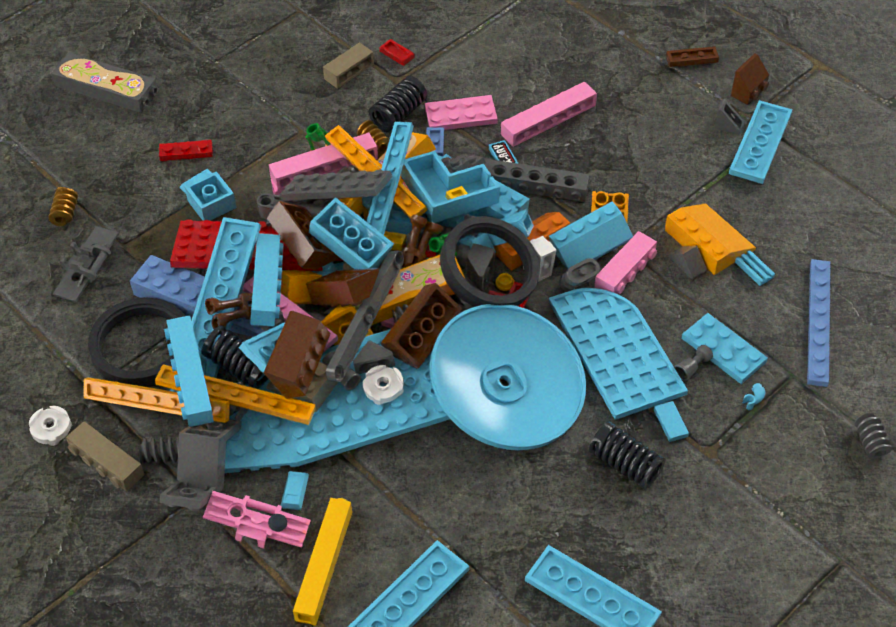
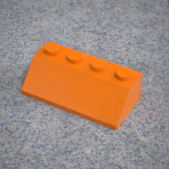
M560 212L546 213L532 221L534 226L527 238L531 241L543 236L550 242L549 236L570 225V222ZM509 243L493 246L496 251L495 255L511 271L523 264L520 256Z

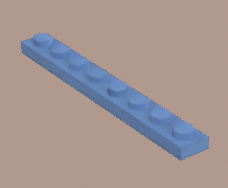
M811 259L807 384L827 387L829 383L830 261Z

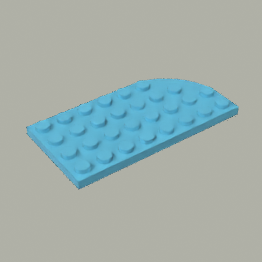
M597 288L574 289L549 298L551 308L615 420L687 395L688 390L638 308L629 300L614 292Z

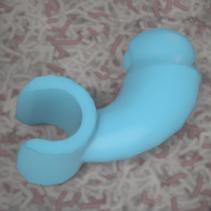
M760 383L753 385L752 391L754 395L747 394L743 399L742 403L749 402L747 410H752L754 405L760 403L765 397V388Z

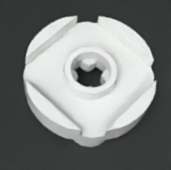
M386 365L375 366L366 373V378L363 381V389L366 396L377 405L395 400L404 391L402 374L395 367L389 368ZM382 381H383L384 383H387V382H388V384H387L386 386H384V387H381V386H380V382H382Z
M49 406L50 409L43 410L42 408L32 415L29 420V427L34 440L42 444L54 446L67 436L72 423L63 408ZM54 422L52 427L47 428L46 424Z

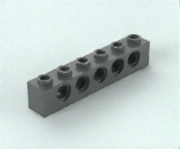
M484 158L486 161L485 166L491 173V177L493 176L496 181L517 192L585 202L589 174Z

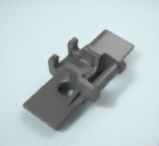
M96 226L84 245L82 244L81 247H78L76 242H72L70 248L73 255L69 262L65 257L60 261L61 266L67 272L53 292V296L77 303L88 283L96 279V273L106 258L111 255L110 248L119 233ZM75 276H81L79 281H73Z

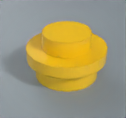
M502 273L496 279V287L502 291L510 290L514 283V279L508 273Z

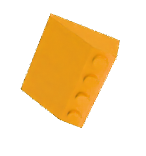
M706 203L681 207L667 215L665 231L682 246H698L706 268L713 275L734 264L737 257L741 258L742 254H747L749 250L753 252L756 249L753 244Z

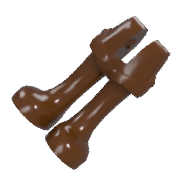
M412 215L410 219L412 224L411 236L407 247L402 249L404 257L402 267L406 268L427 260L425 253L428 242L433 234H440L443 231V226L427 222V219L424 217ZM423 228V233H422V236H421L419 245H418V247L416 248V244H417V240H418L420 231H421V229Z
M241 293L238 298L224 301L213 297L207 298L205 300L206 311L209 315L215 314L212 318L213 330L220 325L226 328L227 323L235 319L246 318L251 320L252 306L249 307V305L252 304L253 293ZM233 307H240V308H241V309H238V310H235V311H231V312H227V313H219L220 311L225 310V309H228V308H233Z

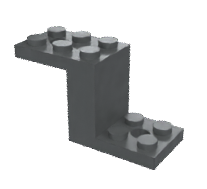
M231 419L226 423L214 421L193 427L188 426L179 433L177 481L160 494V503L167 504L169 507L181 506L187 507L191 511H197L209 502L212 491L220 492L224 489L226 441L241 430L242 421Z

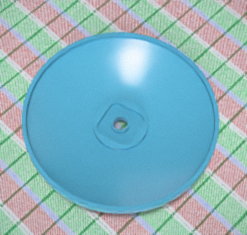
M491 304L472 307L456 315L446 324L437 337L432 349L430 378L439 404L460 429L485 444L507 450H529L545 446L565 434L582 410L586 395V378L576 349L565 334L553 323L528 309L514 305ZM499 380H506L508 386H503Z

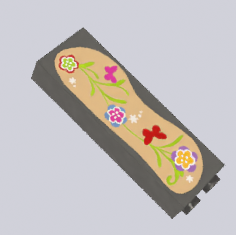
M68 53L51 73L54 85L140 113L158 93L155 78L73 53Z

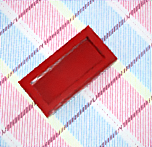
M391 39L379 47V52L403 66L415 58V53Z

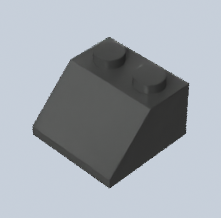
M474 243L471 250L466 252L465 260L467 265L465 272L476 287L486 293L495 273V249Z

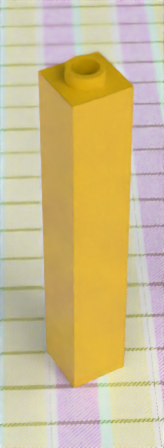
M330 498L293 609L294 619L297 622L315 626L317 624L352 515L351 502L343 498Z

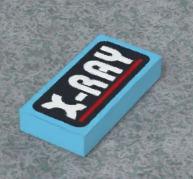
M505 140L489 144V151L495 160L518 163Z

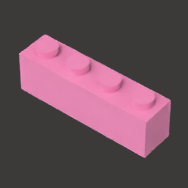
M638 231L596 275L594 288L621 294L625 285L628 282H632L639 270L642 271L647 262L656 256L657 241Z

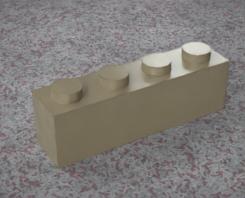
M85 421L66 437L70 452L74 455H80L88 466L93 465L102 477L107 476L117 488L121 487L127 492L145 475L142 465Z

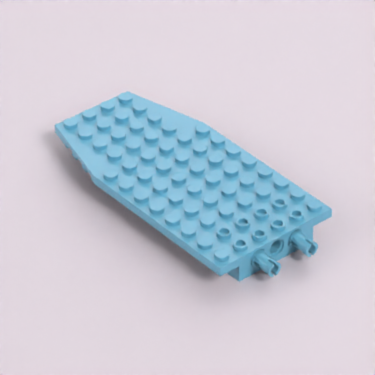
M391 329L366 336L355 357L369 340L382 346L380 343ZM338 345L330 347L323 352L320 362L322 363L327 353L335 352ZM431 353L419 369L394 357L395 366L393 367L397 368L402 374L404 391L395 400L382 405L375 404L374 401L366 396L363 389L366 373L359 374L361 376L360 383L352 390H346L338 382L318 411L314 412L309 425L248 409L247 413L240 420L242 421L241 430L226 441L225 473L240 472L242 469L254 471L263 467L276 469L285 465L297 467L449 420L450 418L439 404L431 384ZM352 361L350 368L355 371V367ZM269 379L261 388H259V390L274 393L266 389V386L270 382ZM380 382L381 387H384L388 384V382ZM239 411L231 415L229 419L235 420V416Z

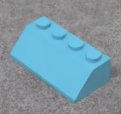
M336 197L310 221L309 233L354 269L378 268L394 245L393 242Z
M612 201L551 234L549 239L553 247L557 249L556 256L568 270L571 266L587 258L594 260L627 243L633 235L622 212Z

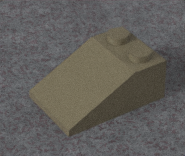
M321 362L318 364L306 396L294 397L297 400L316 404L315 412L318 411L338 383L328 381L326 377L327 365ZM271 381L266 386L267 390L284 396Z

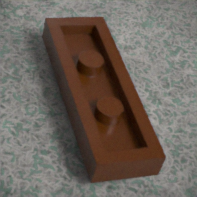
M715 46L666 52L669 67L718 63L719 55Z

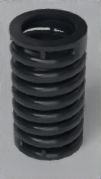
M406 76L369 108L370 119L381 131L390 132L393 129L394 122L403 121L404 118L427 99L425 86L417 78Z
M223 325L215 328L205 340L201 354L207 359L212 360L213 363L223 368L226 372H229L232 376H235L243 384L256 389L261 388L268 378L264 375L257 381L263 372L239 349L245 340L239 339L238 335H233L232 331L226 330ZM218 335H220V337H219L218 340L216 341L215 345L212 347V345H213L215 339L217 338Z
M610 421L606 422L597 431L589 446L590 453L595 454L598 458H602L603 462L608 463L611 467H615V470L621 472L624 476H628V479L640 485L644 490L649 488L657 479L666 462L664 457L656 454L653 450L649 451V447L643 446L640 441L636 442L634 437L630 438L628 433H624L622 429L617 428Z

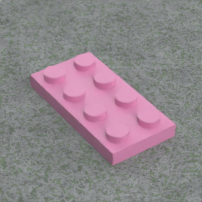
M491 95L424 103L428 126L432 128L449 130L497 124V115Z

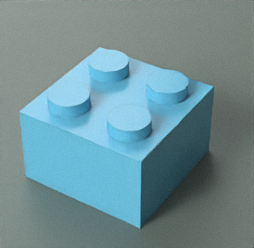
M217 172L184 186L188 202L203 221L212 220L236 208L234 193Z

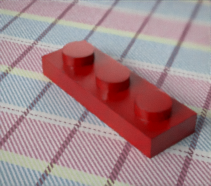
M212 140L159 144L160 161L213 157Z

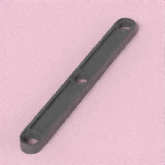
M390 251L379 269L370 297L364 299L363 303L359 306L327 366L326 377L328 381L340 382L343 380L403 266L404 257L401 251Z

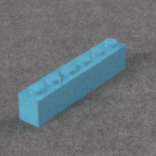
M262 233L258 235L250 325L274 326L275 318L279 319L280 307L276 305H280L281 293L277 292H281V280L278 279H281L282 268L280 267H282L283 255H279L283 254V243H280V235Z
M185 316L166 320L168 328L164 329L166 341H171L170 344H167L169 356L174 355V359H171L172 370L177 371L178 374L174 375L176 387L181 388V391H177L179 403H184L185 406L181 408L183 420H188L189 427L214 422L191 317Z

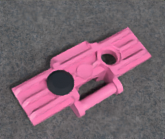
M212 491L203 515L204 519L237 528L235 540L241 542L244 536L253 538L258 541V547L260 548L265 547L267 538L302 548L310 524L309 519L281 511L282 506L280 505L276 507L250 499V496L247 495L242 500L216 491ZM247 507L260 510L266 513H270L273 515L268 516L259 512L248 510ZM234 508L240 510L241 516H232L231 510Z

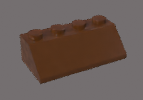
M278 201L267 219L272 224L271 227L280 235L281 241L289 248V252L294 255L301 268L316 270L340 258L309 233L310 221L313 217L306 207Z
M378 268L336 270L307 282L306 285L312 304L321 305V307L328 305L334 307L340 304L342 307L350 304L357 306L362 304V300L370 297L379 270Z
M437 283L424 285L380 344L392 351L393 357L419 369L431 353L442 329L450 320L460 314L462 308Z
M295 311L289 312L264 370L267 378L286 399L306 396L331 334L320 320Z

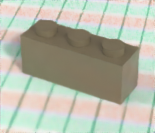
M359 42L323 66L324 80L337 89L374 65L373 51Z

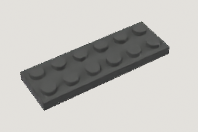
M381 169L372 172L363 170L355 173L347 171L338 174L334 172L321 175L319 173L312 175L299 174L280 193L282 201L377 196L390 181L392 174L390 170L383 171Z

